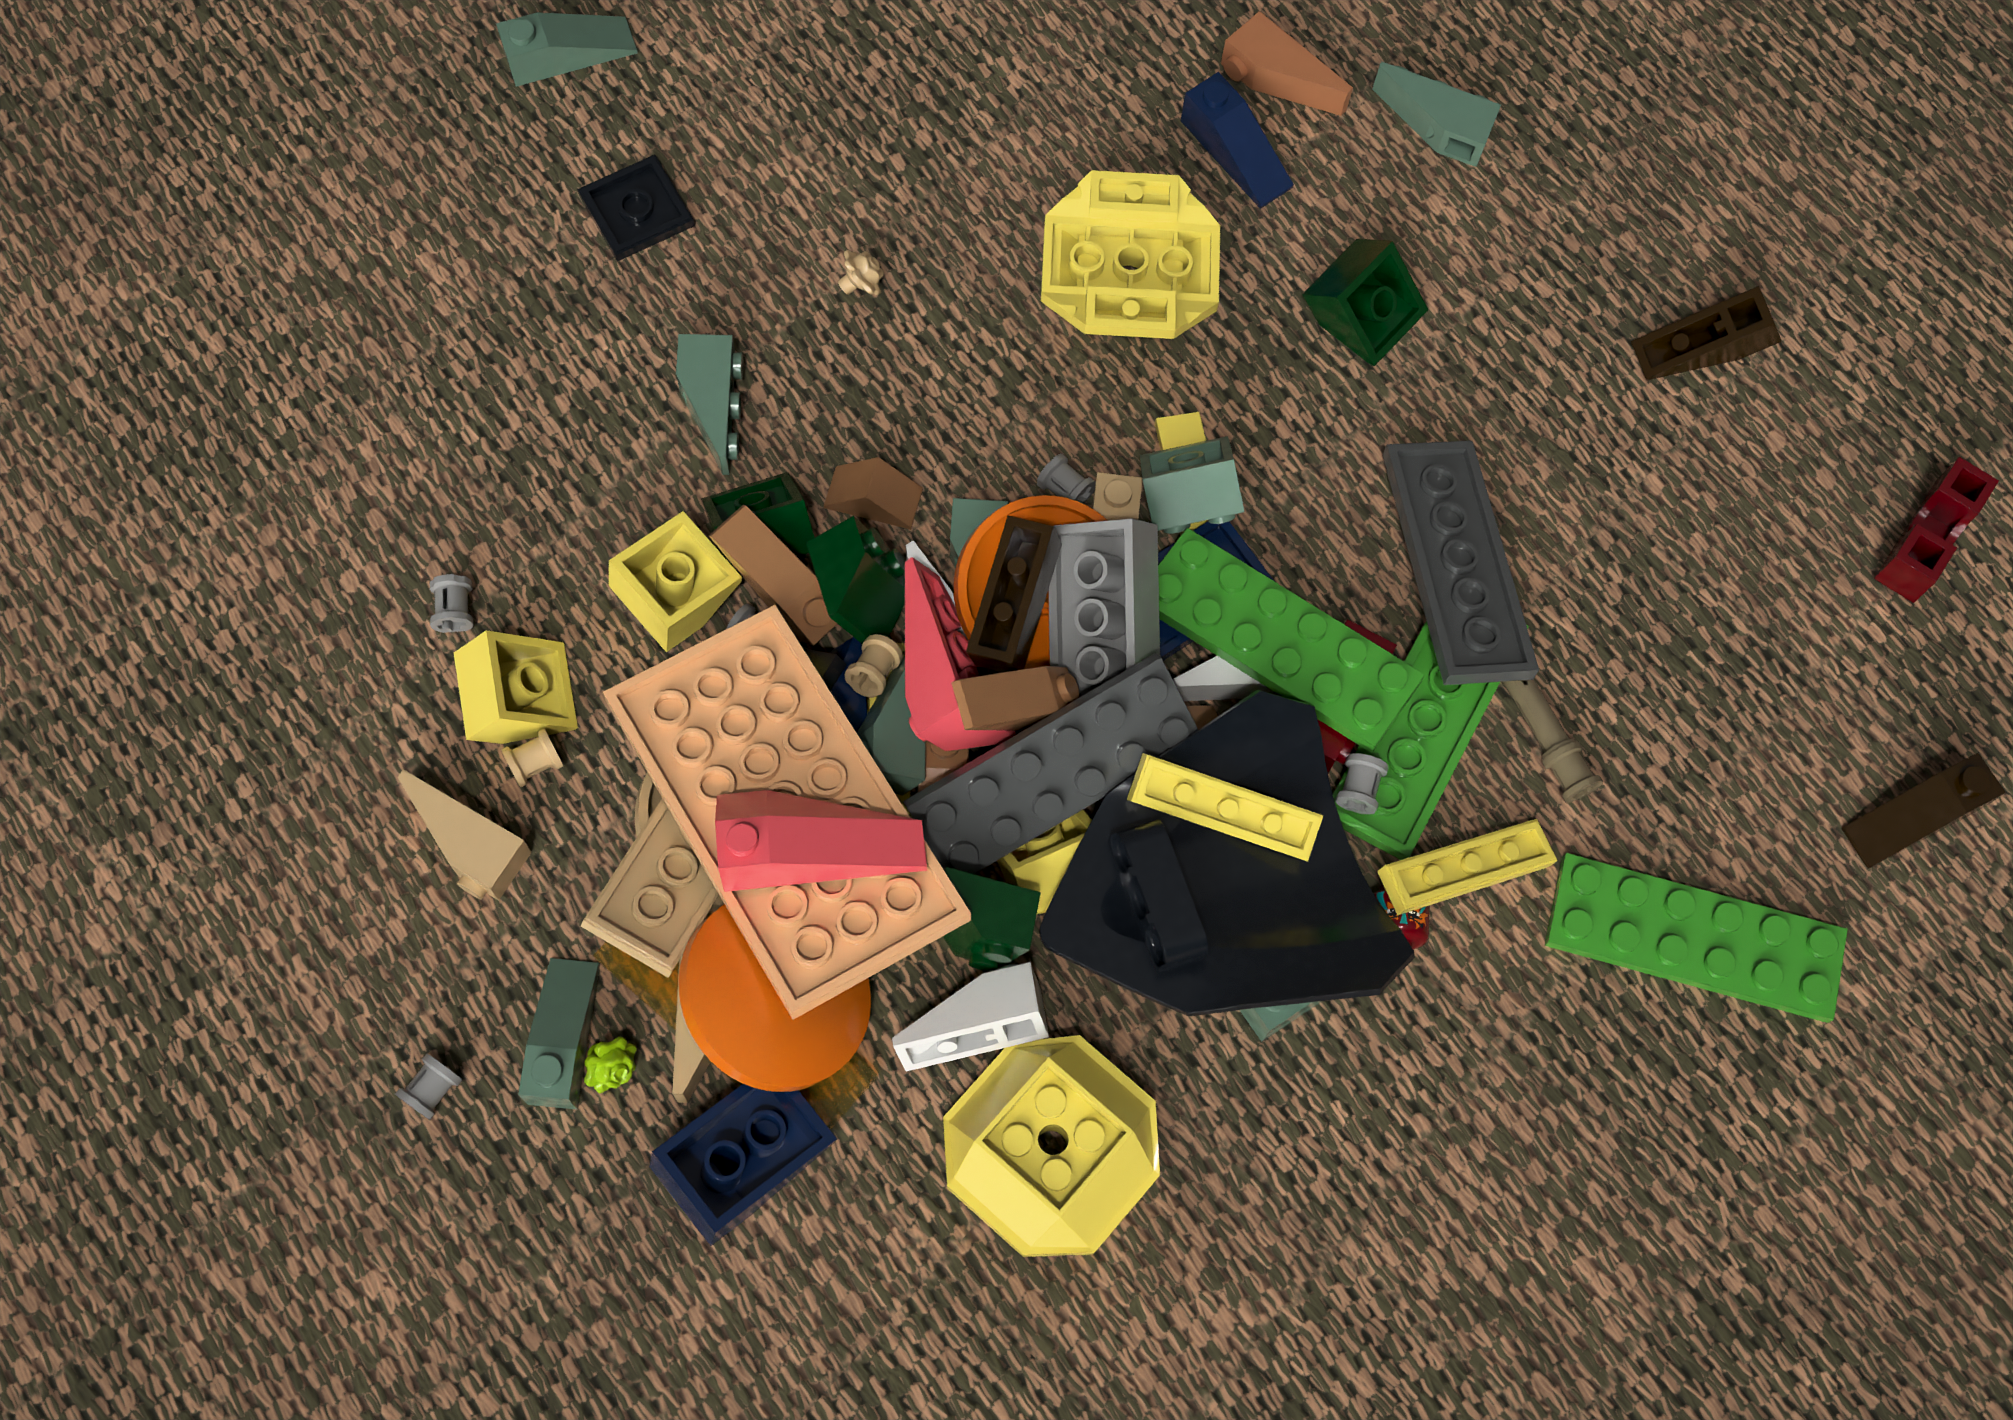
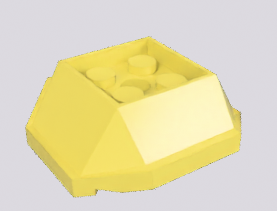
M1091 170L1078 183L1077 188L1062 198L1045 215L1041 302L1084 334L1174 339L1215 313L1218 309L1220 224L1206 207L1190 193L1191 189L1179 175ZM1123 266H1134L1137 269L1128 270L1125 269Z
M1080 1035L1040 1039L1004 1048L943 1117L947 1189L1023 1257L1094 1254L1160 1176L1156 1101ZM1047 1131L1058 1132L1066 1141V1149L1060 1154L1049 1155L1040 1148L1038 1138Z

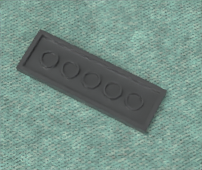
M1473 441L1387 444L1382 456L1443 684L1456 685L1533 680L1539 671V667Z
M1155 653L903 801L913 819L922 820L924 839L943 869L948 867L975 874L1105 797L1106 794L1136 773L1142 753L1157 758L1195 733L1198 728L1162 658Z

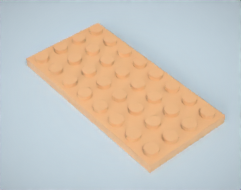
M776 605L603 691L605 701L792 1020L971 921V912L925 840L927 871L724 892L717 859L715 830L717 795L770 790L910 818Z

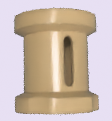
M878 634L870 635L864 640L860 658L856 663L850 664L845 672V680L853 690L862 696L870 698L883 693L887 685L886 677L891 670L896 669L900 665L903 658L902 650L898 644L892 639Z
M545 728L538 731V737L514 749L509 747L501 749L520 788L527 785L528 778L550 767H555L556 769L563 767Z

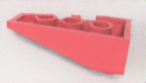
M911 557L905 561V698L911 713L909 724L912 731L920 740L924 742L929 741L944 751L998 745L1016 735L1015 731L964 729L951 682L981 675L977 666L966 653L969 642L957 631L961 624L956 608L940 577Z
M770 790L717 795L715 812L717 859L724 892L927 871L922 820Z

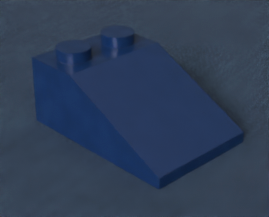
M742 1084L653 1150L649 1167L708 1244L712 1246L756 1212L834 1144L837 1138L799 1090L773 1092Z

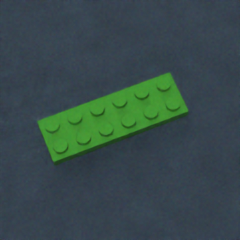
M1189 528L1183 532L1158 565L1159 619L1278 695L1313 705L1318 720L1370 753H1373L1422 683L1425 676L1422 672Z
M1427 621L1404 661L1425 674L1422 683L1373 753H1370L1361 746L1356 751V753L1377 757L1389 765L1387 775L1381 777L1375 799L1379 803L1377 811H1375V814H1359L1346 810L1335 802L1345 831L1400 860L1409 858L1500 683L1444 685ZM1349 768L1345 771L1333 794L1334 801H1336L1339 791H1343Z
M1565 853L1561 859L1544 946L1829 1023L1835 1017L1848 929Z

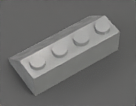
M1131 518L1054 525L1062 546L1048 589L1050 666L1067 667L1068 672L1074 677L1078 685L1079 698L1155 653L1160 656L1157 524Z

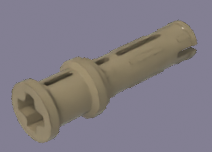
M1535 680L1503 681L1502 684L1508 690L1544 751L1542 755L1543 766L1545 769L1553 771L1563 788L1562 798L1565 803L1576 801L1597 790L1603 784V780L1599 775H1593L1581 755L1582 745L1573 738L1569 739Z

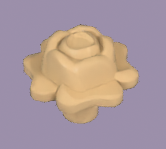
M846 250L844 252L846 275L838 280L840 288L848 295L858 288L870 295L875 294L878 296L881 293L879 280L884 274V271L880 268V263L875 257L870 256V253L867 251L858 254L855 251Z

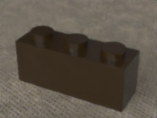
M1007 516L966 653L977 667L1001 673L1023 670L1025 668L1062 546L1054 526Z

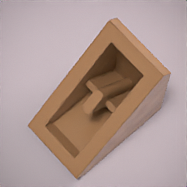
M876 457L836 466L824 508L911 530L923 487L881 458Z

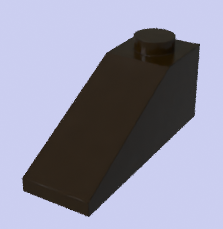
M1759 286L1631 341L1646 380L1740 360L1782 342Z
M1978 752L1844 826L1842 831L1867 869L1983 809L2006 792Z

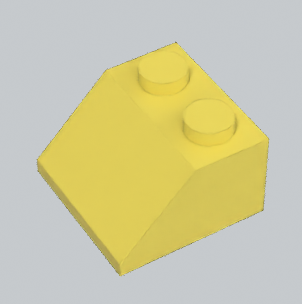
M684 511L609 560V587L666 652L701 629L742 581V576Z
M486 630L454 652L466 740L504 744L538 737V731L544 728L548 735L572 731L578 728L564 642Z
M1084 810L997 860L1008 884L1041 892L1037 914L1046 913L1092 821Z

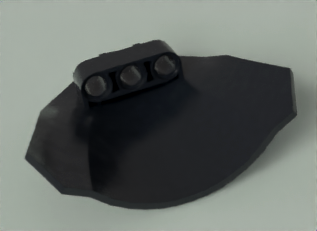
M1260 690L1254 691L1157 758L1323 815L1308 862L1127 800L1135 777L1134 774L1106 794L1081 840L1039 928L1041 942L1045 948L1056 955L1129 991L1186 1016L1380 995L1415 958L1414 950L1403 932L1388 916L1369 887L1347 840L1329 782L1322 735L1315 707L1311 704Z

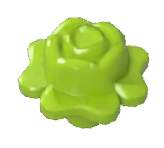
M622 1036L610 1042H600L592 1045L584 1062L587 1069L584 1083L588 1087H594L598 1093H603L609 1088L616 1089L621 1084L627 1083L632 1078V1074L636 1069L634 1063L636 1046L631 1043L627 1044V1040Z

